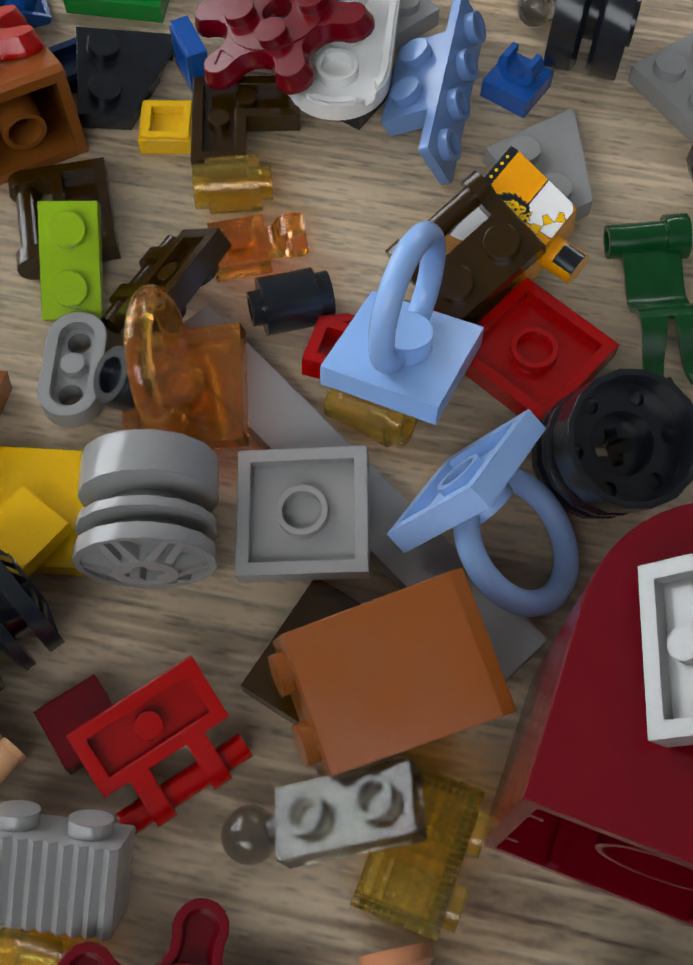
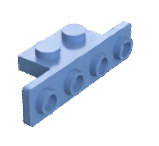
M453 0L445 32L426 38L418 37L412 39L407 44L400 45L381 119L382 125L390 136L423 128L419 143V153L440 185L452 183L456 162L461 157L462 134L465 120L470 115L469 101L474 80L478 77V59L481 45L486 39L484 19L479 11L473 10L468 0Z

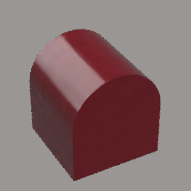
M693 503L666 510L643 521L623 536L598 565L534 674L480 844L693 928V745L667 748L648 741L637 567L693 553Z

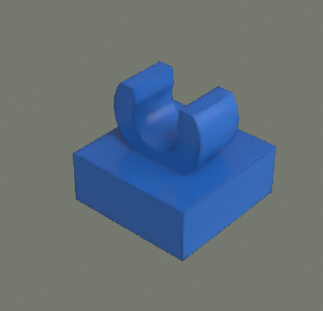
M513 42L499 57L498 63L482 80L480 96L525 118L551 87L554 71L543 66V57L539 54H536L531 60L517 53L519 44Z

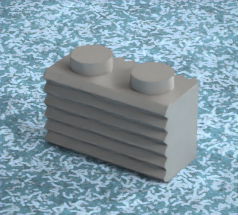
M10 800L0 803V926L6 925L10 930L21 927L25 932L36 929L40 934L51 931L55 936L66 933L70 938L81 935L86 940L96 937L101 942L111 939L129 904L128 895L131 887L130 878L132 874V853L135 845V826L114 823V816L103 810H79L71 813L69 817L41 814L40 805L31 801Z

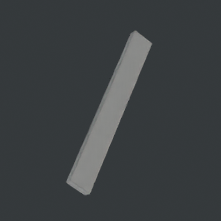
M210 305L204 307L163 337L166 349L264 450L352 446ZM369 463L370 559L399 589L463 567L457 549L442 534L406 553H403L391 540L387 533L411 503ZM463 567L507 682L545 646L548 639L526 617L512 614L486 598L472 582Z

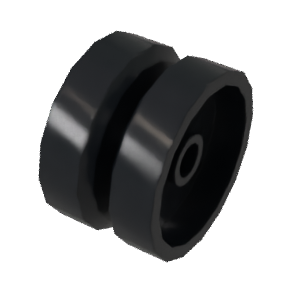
M557 0L543 66L569 71L576 64L582 39L591 40L592 43L586 63L588 75L614 81L624 48L629 47L642 0Z

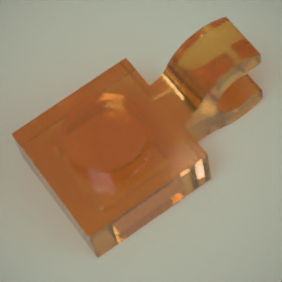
M300 212L281 215L268 227L264 225L263 214L207 223L208 228H220L232 244V247L218 263L217 282L273 273L271 259L280 257L295 258L309 253L303 213Z

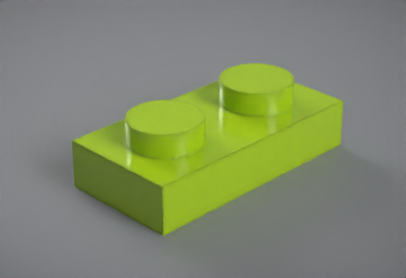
M37 201L42 320L45 322H55L60 317L73 312H86L101 319L104 314L100 204L98 201Z

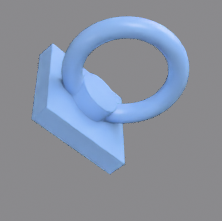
M421 221L413 225L404 234L389 259L378 291L370 293L320 366L321 385L434 425L437 424L479 350L484 331L482 326L434 311L446 259L444 233L436 223ZM420 261L411 302L403 301L410 280Z
M530 409L445 459L387 533L401 551L406 553L453 528V536L459 558L472 582L495 605L519 616L538 617L554 612L568 600L578 578L579 548L568 514L560 501L544 483L528 472L518 469L546 429ZM512 493L523 499L534 509L542 520L551 541L553 550L552 574L547 583L537 590L520 588L506 579L491 561L482 540L480 524L492 517L508 501Z

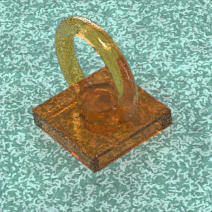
M147 284L140 287L133 294L129 302L123 336L127 375L136 407L129 411H122V430L157 429L182 433L204 442L212 450L249 446L246 331L241 323L186 329L175 301L164 288L156 284ZM154 317L160 332L152 333Z

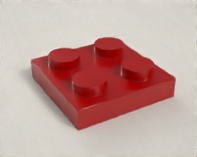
M526 277L476 324L484 327L482 343L464 375L517 416L530 409L540 421V418L558 400L592 381L615 357L620 344Z

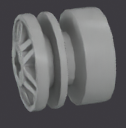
M157 429L117 431L101 435L85 445L80 457L77 494L84 508L79 511L75 520V531L78 537L73 545L72 562L76 569L97 581L135 588H170L193 584L209 577L217 568V548L214 540L218 537V525L215 516L211 514L219 503V461L217 453L200 440L182 433Z

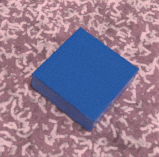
M187 15L171 20L169 28L175 62L193 93V77H204V62L208 54Z

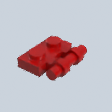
M191 655L66 734L68 741L103 798H106L127 783H131L139 798L117 812L116 816L120 824L135 826V835L154 822L158 827H161L178 815L175 810L176 807L209 785L216 790L232 779L230 771L253 757L239 733L216 748L213 747L205 734L206 731L228 718L229 715ZM187 745L196 761L159 784L150 768Z

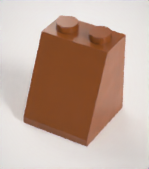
M45 45L40 52L32 56L0 62V185L7 183L10 175L14 172L51 166L88 152L89 149L65 70L49 48Z
M463 567L283 633L272 641L276 653L268 656L269 668L275 686L282 697L291 694L300 720L299 723L292 725V734L301 760L306 767L315 764L320 776H335L517 711Z

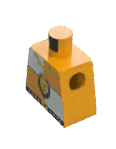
M510 146L484 178L490 183L496 194L546 245V253L510 285L516 287L526 277L534 281L544 268L569 285L580 274L589 259L588 254L567 240L574 230L577 210L573 203L513 146ZM479 207L445 236L447 254L488 219Z

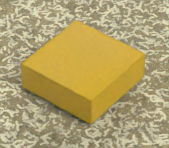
M192 100L142 101L138 135L141 154H191Z
M23 485L0 506V549L5 553L9 552L28 578L74 532L68 521Z

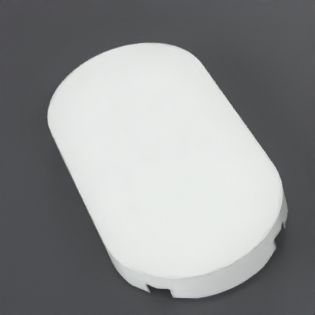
M337 0L338 2L362 3L372 13L375 20V28L371 35L357 43L332 42L322 46L315 52L311 60L315 70V79L312 85L301 93L288 94L300 110L324 120H349L371 112L384 100L390 87L400 0Z

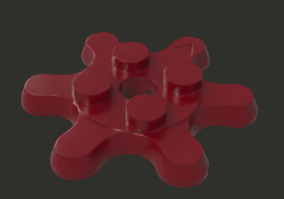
M205 0L197 6L194 13L195 27L199 35L206 38L220 37L225 39L224 43L210 54L204 62V79L209 88L213 90L231 88L247 73L256 69H268L275 73V83L280 92L289 95L301 93L308 89L315 79V70L311 60L316 51L332 42L357 43L371 35L375 28V20L372 13L362 3L338 2L337 0Z

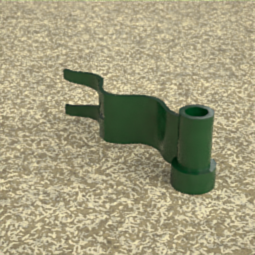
M688 213L665 214L661 216L659 221L606 225L603 234L606 259L621 258L627 305L630 312L637 314L640 320L642 368L664 377L668 319H673L678 333L680 357L684 373L690 384L693 385V303H690L686 296L682 259H688L692 249V224Z

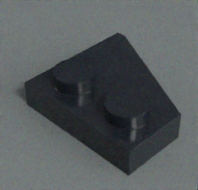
M76 27L78 116L81 126L84 128L132 130L141 116L142 101L152 97L159 85L161 72L168 60L173 61L175 57L171 34Z

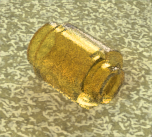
M259 154L206 157L205 163L192 164V183L196 210L209 209L211 215L263 212V200H274L271 165H260Z

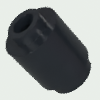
M311 267L257 277L255 278V290L246 292L251 322L254 327L263 325L267 336L315 327L319 316L336 314L334 291L326 270L314 272Z

